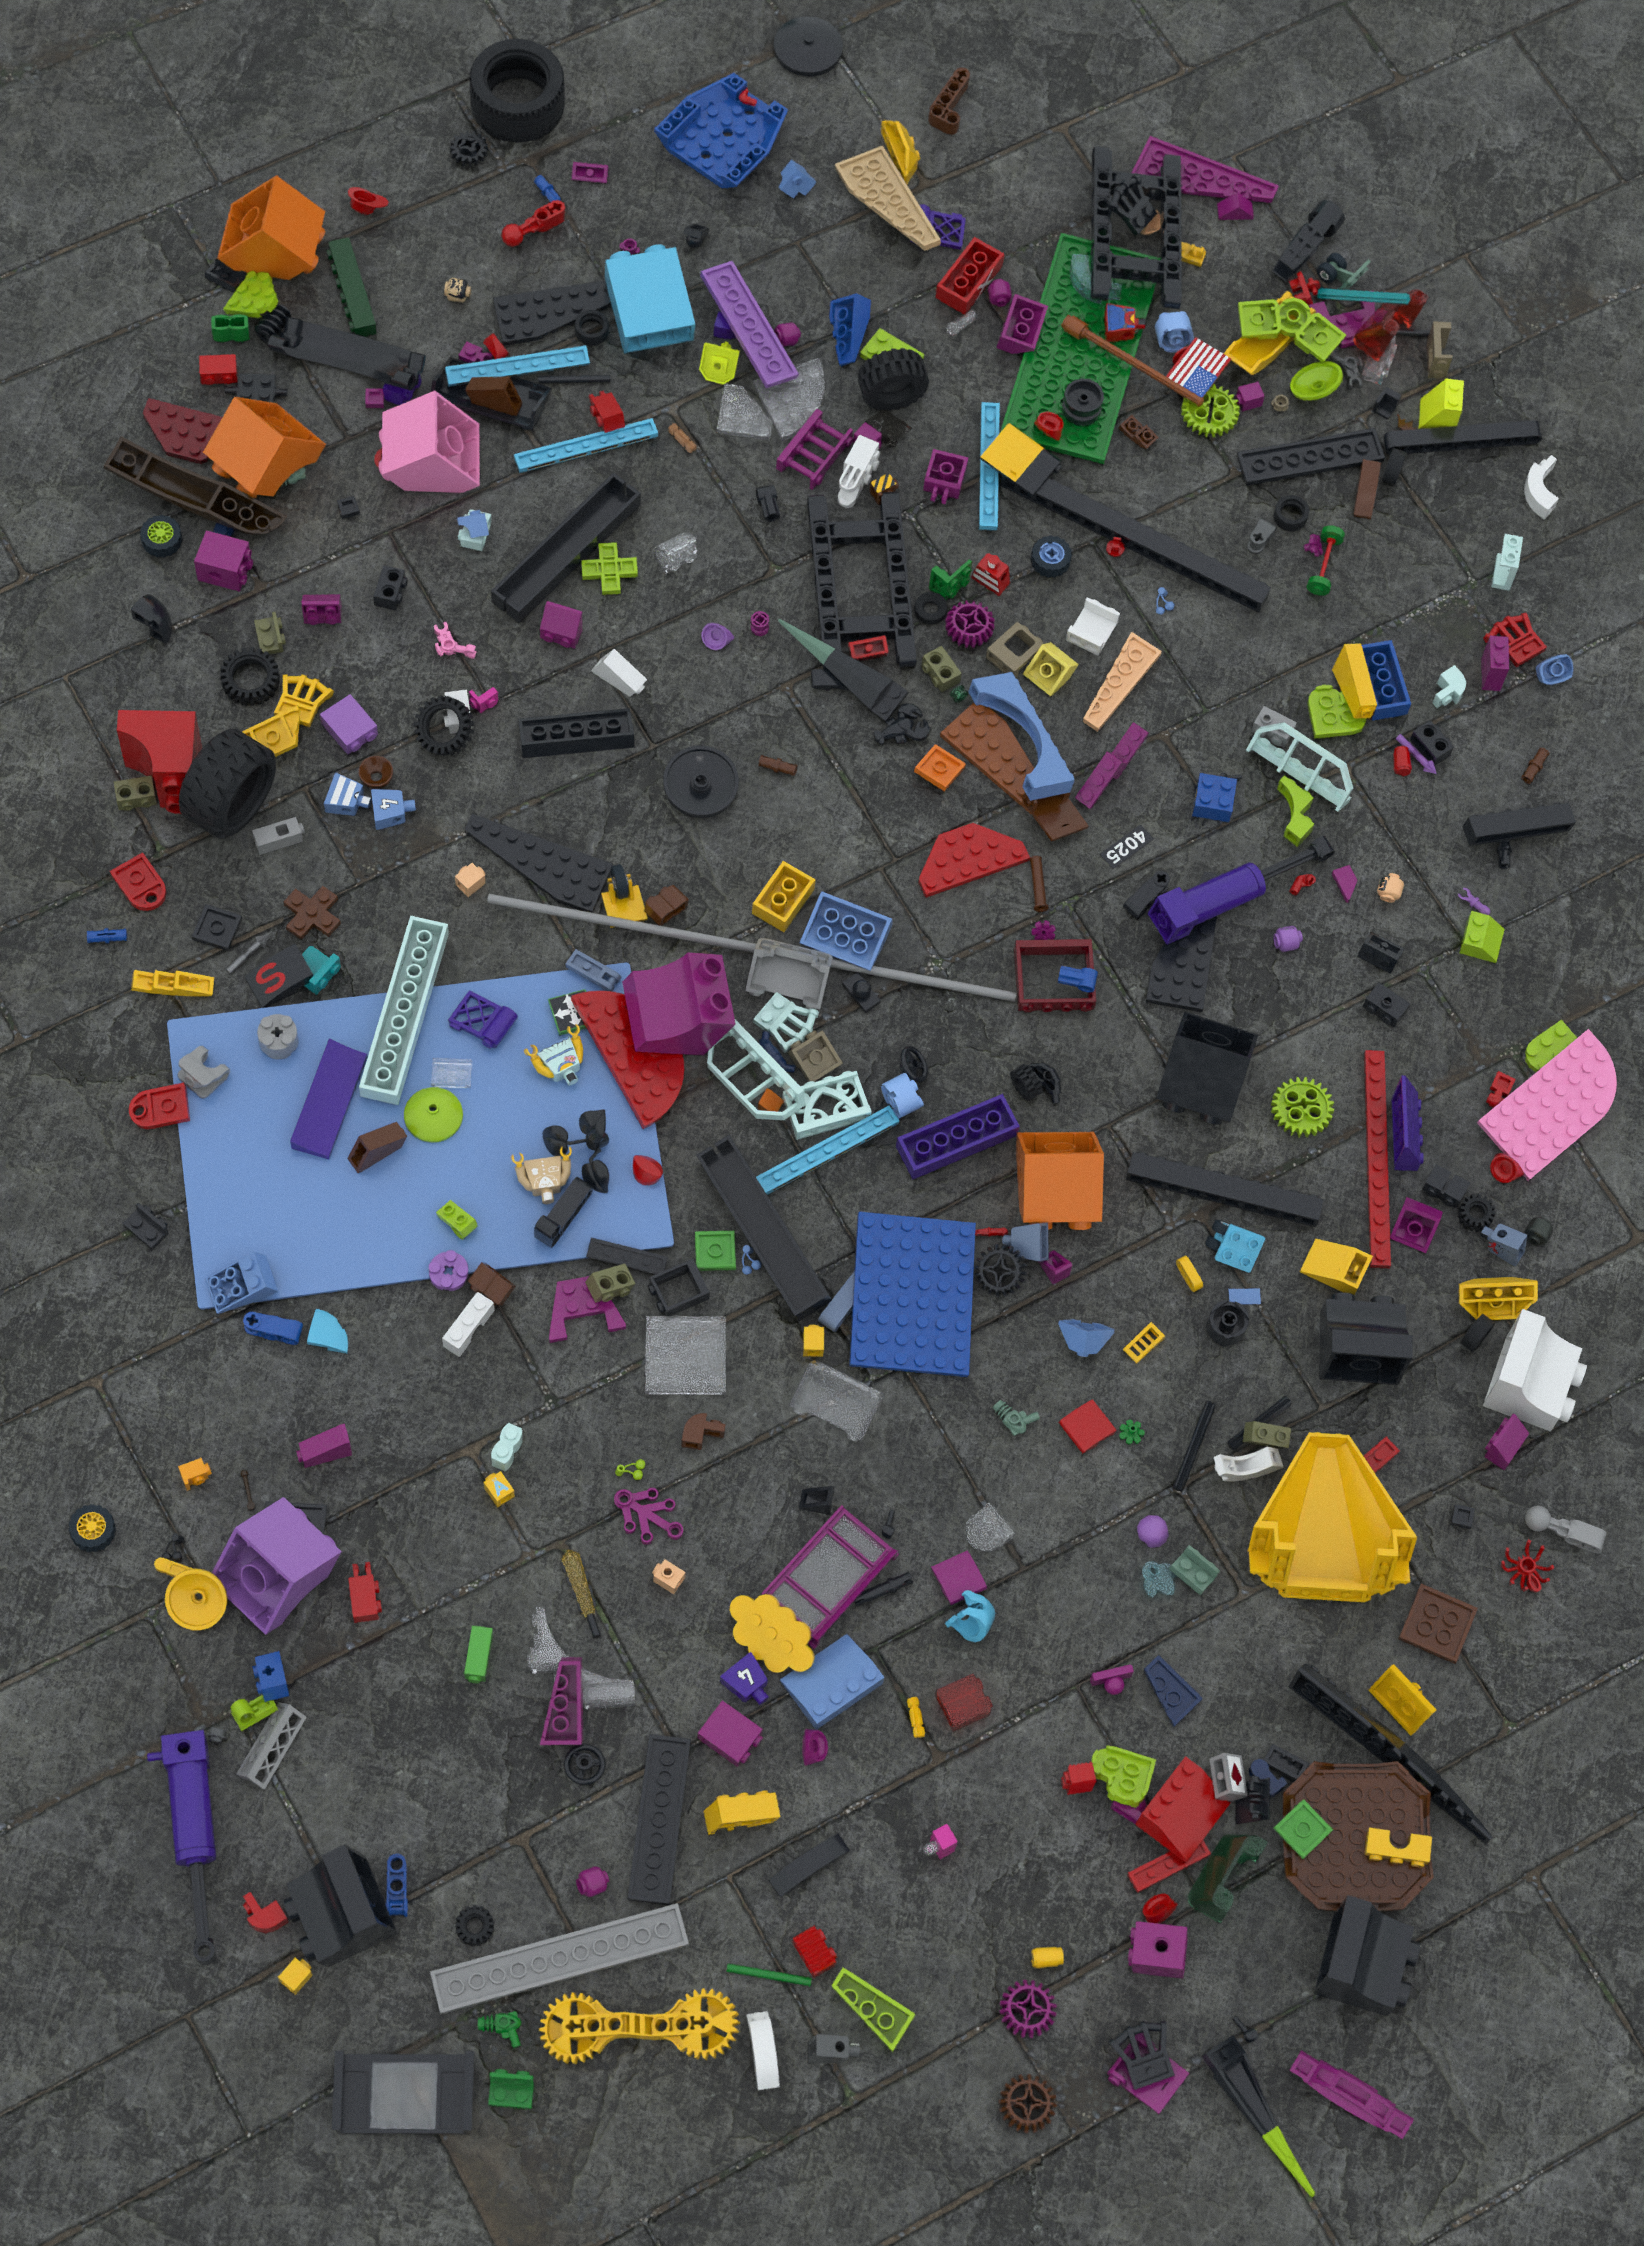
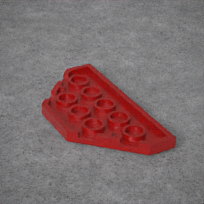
M971 823L938 835L918 883L927 898L1030 861V856L1022 841Z

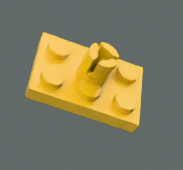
M1394 1664L1369 1689V1692L1410 1736L1436 1711L1433 1705L1422 1695V1690L1418 1691L1421 1688L1420 1685L1410 1682Z

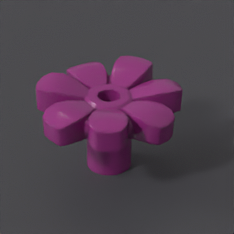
M1311 534L1309 543L1304 545L1305 551L1314 553L1315 557L1323 554L1319 535Z
M1046 920L1043 923L1040 921L1035 923L1036 928H1032L1031 931L1032 935H1035V940H1048V938L1054 940L1055 933L1053 932L1056 930L1054 925H1050V922Z

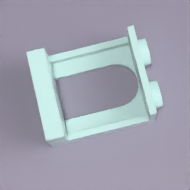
M1510 534L1504 535L1502 554L1497 553L1491 587L1510 590L1519 566L1523 537Z

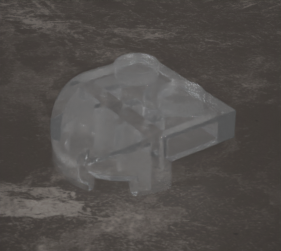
M990 1502L967 1521L966 1538L973 1548L980 1551L991 1552L998 1550L1017 1534Z

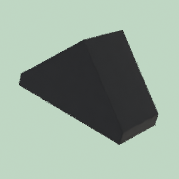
M825 1486L802 1489L799 1509L830 1515L835 1487Z

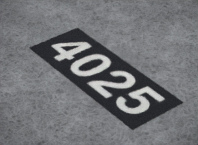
M1140 824L1100 855L1114 869L1154 838Z

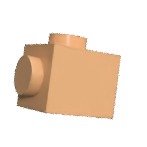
M471 863L460 869L459 873L455 876V884L467 897H470L485 885V872L481 867H476Z
M664 1560L662 1564L658 1563L652 1572L654 1574L653 1582L672 1594H675L685 1579V1572L667 1560Z

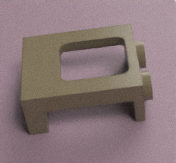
M1433 321L1427 339L1428 378L1446 379L1452 355H1442V349H1445L1451 331V322Z
M1017 621L987 648L986 658L1003 673L1012 672L1016 678L1018 677L1019 670L1035 656L1044 643L1039 637H1035L1025 625H1021ZM1014 635L1030 647L1022 656H1016L1004 645Z

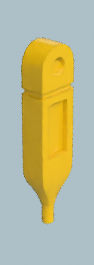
M158 1558L154 1563L155 1569L158 1572L166 1573L172 1577L185 1570L193 1569L165 1558Z

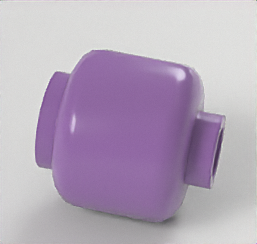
M1291 925L1278 928L1276 933L1273 934V941L1276 948H1279L1282 952L1298 949L1300 942L1303 941L1301 931H1298L1295 926Z

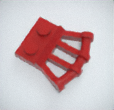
M1526 612L1518 616H1507L1502 622H1496L1493 624L1491 631L1483 637L1486 643L1490 636H1496L1498 633L1502 637H1508L1509 659L1516 668L1546 651L1547 648L1532 630ZM1522 622L1526 634L1520 629V627L1516 623ZM1510 627L1518 638L1514 640L1505 628Z

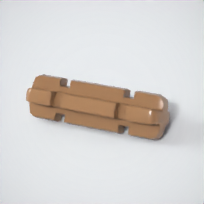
M673 423L670 425L668 432L672 436L675 435L674 438L683 447H686L685 449L689 453L697 449L696 444L690 441L691 439L681 429L679 430L680 427L677 424Z

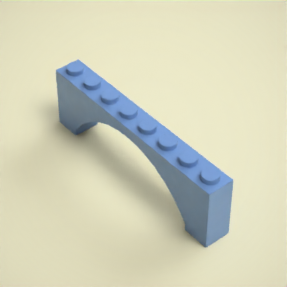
M1009 672L972 679L969 694L975 705H983L1009 716L1026 730L1035 744L1038 762L1035 769L1030 774H1026L1022 786L1029 800L1070 793L1074 784V776L1068 770L1065 760L1061 758L1058 748L1053 744L1050 734L1046 732L1042 720L1038 718L1034 707L1030 704L1026 693L1023 692L1014 674Z

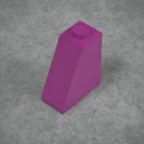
M345 1424L336 1426L298 1443L300 1450L296 1451L299 1463L303 1462L305 1468L352 1455Z

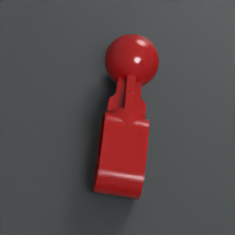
M559 200L552 201L538 208L533 216L525 220L524 224L520 226L517 224L506 225L501 232L503 242L507 246L515 247L521 244L525 234L536 231L545 232L561 224L565 220L564 203Z

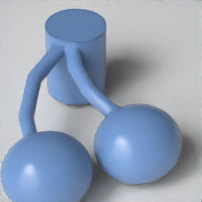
M1160 587L1156 601V612L1163 614L1165 609L1171 611L1175 605L1173 602H1167L1164 599L1168 592L1163 587ZM1160 595L1163 601L1166 603L1165 609L1163 607L1158 606V599Z
M749 1245L743 1247L742 1272L744 1274H750L752 1268L758 1270L762 1266L761 1261L753 1260L748 1255L754 1251L753 1247ZM745 1254L752 1261L751 1267L744 1265Z

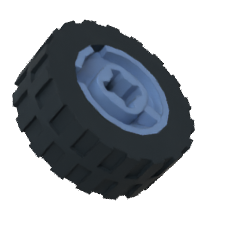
M1045 536L1042 539H1038L1032 548V567L1041 576L1048 578L1063 575L1071 563L1072 550L1069 547L1070 545L1064 539H1060L1057 536Z

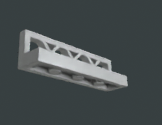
M278 1702L276 1705L278 1710L269 1717L236 1774L241 1779L249 1780L265 1790L307 1718L290 1704ZM294 1714L298 1717V1720L294 1726L289 1727V1718ZM285 1732L286 1740L284 1744L279 1745L278 1737L281 1733ZM275 1750L274 1761L268 1763L267 1756L269 1752ZM260 1769H264L265 1776L260 1782L255 1776Z

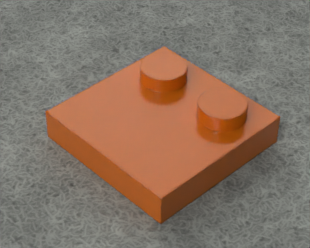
M935 744L917 764L914 772L945 791L965 769L966 763Z

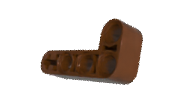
M966 68L955 70L929 109L928 123L949 135H954L959 130L960 115L953 111V109L969 86L970 72Z

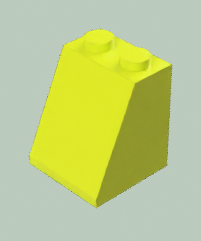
M1445 379L1421 398L1418 429L1457 426L1462 413L1464 381Z

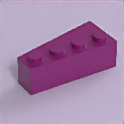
M561 1657L540 1745H582V1657Z

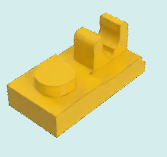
M1182 242V262L1201 267L1206 255L1205 248H1199L1194 244L1190 245Z

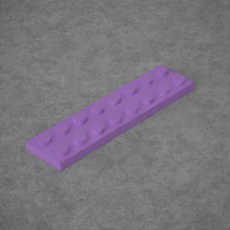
M733 261L701 271L700 276L766 389L798 378L799 373Z

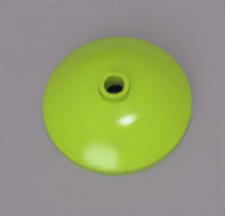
M1333 362L1312 363L1294 375L1290 383V389L1292 394L1298 399L1306 401L1319 400L1329 396L1339 387L1343 380V372L1340 366Z
M439 1087L419 1090L410 1097L404 1109V1121L407 1129L413 1136L425 1142L434 1143L449 1139L459 1130L463 1120V1110L458 1098L450 1091ZM432 1107L436 1108L435 1111H430L429 1109Z

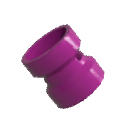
M763 611L755 612L751 616V631L754 635L763 636L769 631V616Z

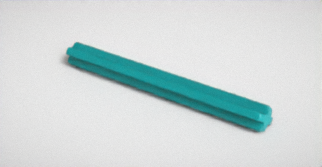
M1319 288L1317 294L1318 299L1408 304L1411 299L1410 295L1406 293Z

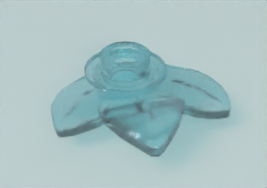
M1149 1561L1143 1566L1142 1573L1145 1578L1143 1586L1150 1597L1155 1596L1158 1591L1166 1595L1174 1594L1175 1584L1173 1578L1177 1577V1575L1169 1570L1171 1564H1159L1155 1561ZM1151 1568L1155 1569V1574L1151 1572Z

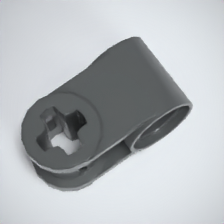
M1261 518L1250 535V540L1247 544L1248 551L1253 554L1261 553L1267 543L1273 538L1277 526Z

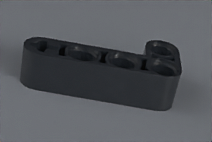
M576 1177L547 1217L542 1215L534 1227V1237L552 1248L587 1202L594 1187L581 1178Z

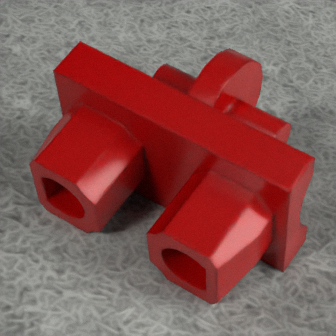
M1301 271L1297 273L1298 278L1289 281L1293 292L1303 290V292L1294 295V297L1303 300L1309 306L1313 304L1310 293L1312 292L1313 295H1317V290L1321 285L1319 281L1313 280V278H1309L1306 284Z

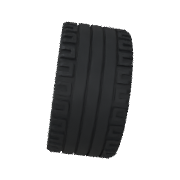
M506 39L490 45L476 57L469 77L471 111L477 124L485 132L503 141L520 143L539 139L556 127L562 118L565 108V84L563 68L553 52L531 40ZM512 78H523L533 81L543 89V92L534 100L517 104L505 102L497 98L491 91L500 82Z

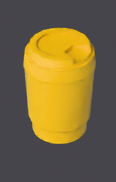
M1043 1947L1031 1950L1033 1960H1031L1032 1965L1037 1969L1064 1964L1062 1947Z

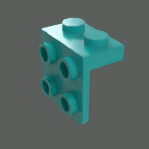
M309 946L302 956L312 971L313 977L309 980V984L304 985V987L317 995L321 989L326 987L328 981L339 972L341 968L340 957L333 953L329 958L315 947Z

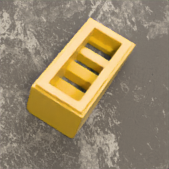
M1150 1322L1123 1350L1137 1364L1165 1339V1335ZM1149 1331L1157 1337L1155 1340L1148 1334ZM1144 1336L1151 1342L1150 1345L1142 1339ZM1138 1341L1146 1348L1144 1351L1136 1344ZM1134 1347L1140 1355L1137 1356L1130 1348Z

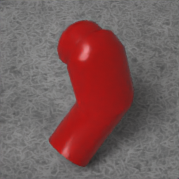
M1312 874L1297 876L1289 892L1293 895H1298L1301 888L1315 883V876Z

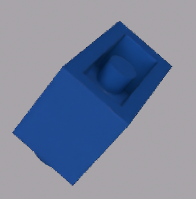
M280 1652L255 1657L256 1666H252L255 1679L259 1678L260 1682H256L258 1694H263L264 1701L267 1702L289 1696Z

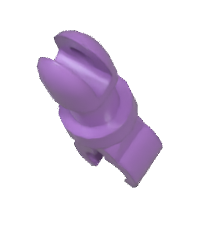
M1463 888V890L1467 891V896L1463 897L1461 894H1458L1461 899L1469 902L1472 908L1475 907L1479 913L1490 914V909L1483 905L1478 897L1475 898L1468 888Z

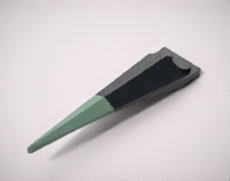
M778 619L779 623L834 674L868 709L885 722L890 719L909 692L889 677L789 623Z

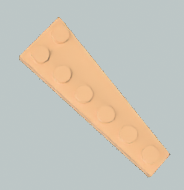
M1131 632L1106 680L1100 687L1096 698H1094L1085 714L1083 722L1098 732L1161 656L1162 651Z

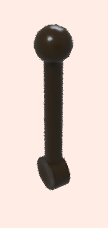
M242 1470L240 1475L243 1477L246 1489L247 1508L252 1511L255 1509V1503L252 1502L247 1479L248 1471Z

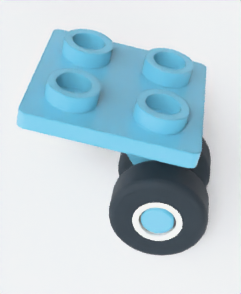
M1215 1220L1212 1229L1216 1231L1215 1236H1208L1205 1245L1217 1251L1215 1255L1216 1261L1250 1273L1265 1241V1237L1222 1220Z

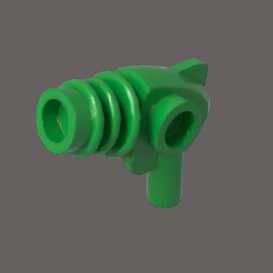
M516 2011L496 2013L495 2019H493V2014H491V2019H489V2016H487V2019L484 2016L478 2017V2031L484 2032L485 2028H487V2032H489V2028H491V2033H493V2028H495L496 2033H501L503 2039L510 2038L513 2049L521 2046L516 2029L520 2027L522 2022L517 2017Z

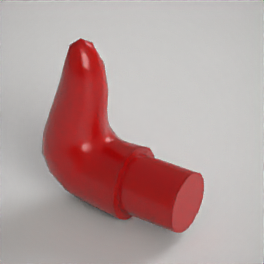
M745 88L740 93L739 100L746 105L755 107L757 100L747 96L749 90Z

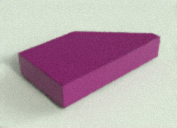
M1350 865L1332 871V876L1346 903L1350 901L1358 881Z

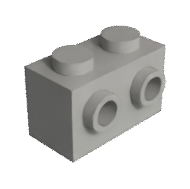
M1264 706L1256 718L1251 732L1256 733L1260 727L1283 722L1295 729L1297 722ZM1282 729L1263 732L1260 737L1266 738L1275 746L1285 748L1291 735Z

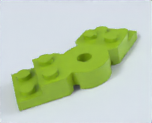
M1298 298L1286 299L1280 305L1274 299L1238 302L1242 339L1258 337V340L1274 339L1281 333L1288 337H1294V344L1308 355L1311 353L1324 363L1346 337L1344 332L1321 314L1313 313L1311 315L1309 306ZM1289 315H1294L1297 319L1292 320L1289 318Z

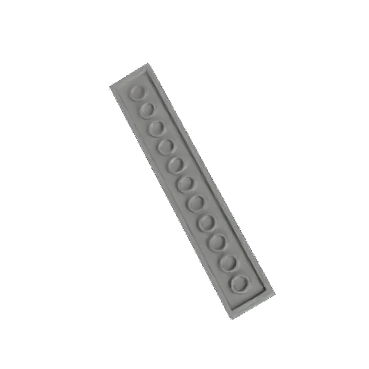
M677 1903L430 1971L440 2014H445L689 1946V1942Z

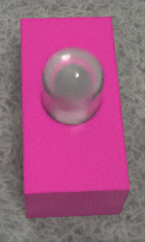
M948 1824L932 1832L930 1842L923 1846V1853L925 1855L931 1856L936 1853L939 1859H942L955 1851L958 1841Z

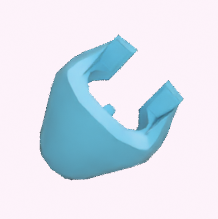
M967 1590L962 1593V1596H964L968 1608L962 1609L945 1624L947 1628L952 1626L966 1640L978 1642L990 1630L995 1618V1609L984 1596ZM969 1615L967 1620H961L964 1616Z

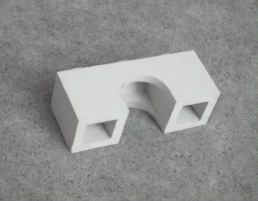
M477 1292L442 1338L443 1347L460 1357L471 1343V1337L479 1325L483 1326L494 1312V1302Z

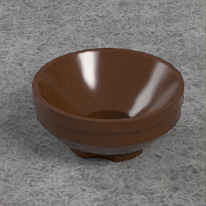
M368 757L359 766L360 780L369 788H383L392 780L393 767L384 757ZM379 773L382 775V778L379 781H373L371 776Z

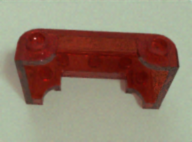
M1414 289L1406 292L1411 298L1408 304L1383 303L1355 333L1353 337L1354 344L1378 362L1398 332L1399 325L1407 324V327L1410 328L1427 302L1429 296L1421 290Z

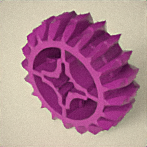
M966 600L964 605L961 602L957 606L953 605L945 620V629L948 631V637H952L953 642L958 641L959 646L962 643L965 644V648L971 645L974 649L976 644L981 647L983 642L987 643L988 639L992 637L995 629V619L992 617V612H988L987 606L982 608V603L976 605L975 601L969 604Z
M1023 1980L1022 1987L1018 1982H1015V1989L1009 1986L1007 1988L1009 1994L1003 1993L1002 1995L1005 2000L1000 2001L999 2005L1005 2008L1000 2009L999 2014L1006 2016L1001 2021L1010 2022L1006 2028L1009 2030L1013 2026L1015 2028L1013 2031L1014 2035L1018 2033V2030L1022 2031L1021 2038L1025 2037L1026 2032L1029 2033V2038H1033L1034 2031L1038 2036H1041V2029L1047 2032L1049 2030L1047 2024L1053 2025L1054 2023L1050 2017L1053 2018L1057 2015L1056 2012L1052 2011L1056 2009L1057 2004L1050 2003L1055 1997L1053 1995L1047 1997L1050 1990L1047 1988L1043 1992L1041 1990L1043 1987L1042 1983L1038 1985V1988L1035 1987V1980L1031 1981L1030 1986H1028L1027 1980ZM1028 1993L1025 2001L1012 2002L1017 1995ZM1034 1995L1041 1999L1045 2009H1042V2006L1035 2003ZM1029 2000H1030V2004H1029V2005H1030L1031 2011H1030V2013L1028 2014V2016H1027V2018H1026L1027 2013H1026L1025 2007H1026V2005L1028 2004V2002H1029ZM1011 2009H1014V2012H1018L1022 2016V2023L1015 2019ZM1044 2016L1039 2023L1028 2025L1031 2017Z

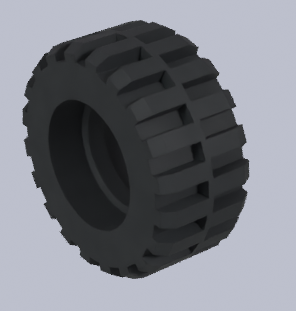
M894 348L890 351H882L878 355L875 354L861 365L857 374L864 402L869 407L876 408L879 411H891L892 409L898 410L904 406L908 407L911 403H915L919 398H922L929 387V378L924 360L921 355L911 349L900 348L897 350Z

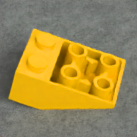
M1315 1239L1300 1273L1343 1293L1355 1295L1373 1256L1354 1247Z

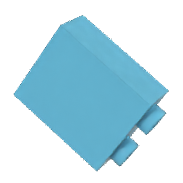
M653 245L648 247L645 253L631 255L628 251H620L610 256V259L605 261L604 277L624 353L694 340L695 321L676 247L666 249L664 245Z

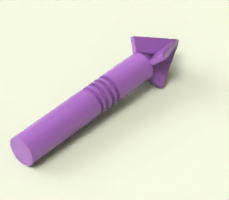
M1401 734L1397 736L1396 740L1402 746L1408 747L1410 754L1424 766L1423 771L1437 774L1433 760L1428 761Z

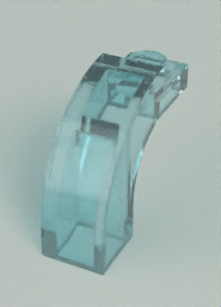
M1072 253L1070 280L1073 287L1084 298L1101 304V300L1091 299L1090 256ZM1111 283L1109 300H1120L1122 284Z

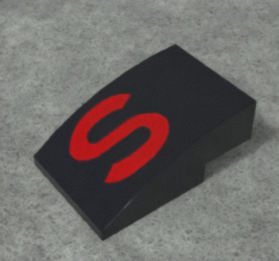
M293 944L261 963L247 974L245 979L260 1006L266 1008L297 993L298 988L309 984L313 973L297 945Z

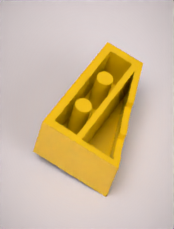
M759 1791L755 1795L740 1793L736 1797H729V1795L718 1796L704 1810V1817L708 1835L715 1834L717 1829L721 1828L733 1831L734 1827L747 1826L749 1828L774 1823L780 1818L776 1793Z

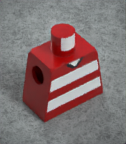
M987 553L976 566L971 578L1000 596L1010 584L1009 567L1000 561L997 555Z

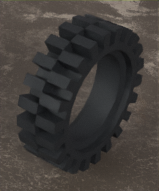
M246 647L242 648V653H239L237 649L234 651V656L230 653L228 660L225 659L223 661L224 666L221 665L220 672L222 688L225 694H228L229 699L232 700L234 698V702L237 704L241 701L244 706H246L247 702H250V706H254V701H257L258 705L262 704V699L267 702L269 695L272 697L275 695L274 690H278L280 676L277 662H275L273 656L269 657L267 651L263 654L260 648L255 652L254 647H250V651H246ZM249 663L260 665L267 672V678L263 685L251 690L240 688L233 681V675L237 668Z
M449 696L430 698L431 702H424L425 707L418 709L421 711L420 715L416 714L415 716L418 719L417 722H414V726L417 727L414 730V733L418 735L416 737L417 741L421 742L420 745L426 748V750L437 755L447 756L448 754L452 756L455 755L454 752H461L460 748L467 747L466 741L470 742L472 738L469 735L474 733V730L471 729V726H474V722L471 721L473 715L469 713L470 709L464 703ZM450 709L455 712L459 719L458 732L448 742H436L431 737L429 731L430 721L438 711Z

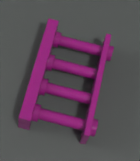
M819 409L813 412L777 458L776 469L781 472L786 467H791L810 478L809 488L811 490L816 485L821 484L825 473L846 447H850L854 439L852 437L853 429L849 428L844 435L823 423V412ZM816 429H821L840 441L833 447L814 436L813 433ZM810 441L830 454L824 460L803 448V445ZM796 454H801L820 467L814 473L793 459Z

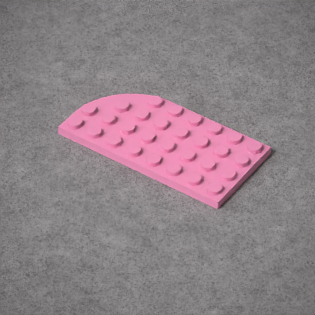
M1588 1029L1477 1122L1504 1154L1517 1161L1527 1181L1598 1123L1610 1109L1615 1097L1617 1082L1614 1064L1609 1053Z

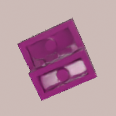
M968 1550L931 1567L932 1573L941 1585V1590L950 1605L965 1599L962 1596L964 1591L969 1590L977 1594L987 1589V1585Z

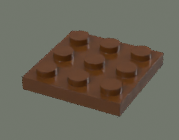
M1421 1583L1398 1639L1456 1664L1478 1608Z

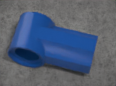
M1061 966L1058 983L1075 986L1084 992H1094L1098 972L1091 968H1082L1080 970Z

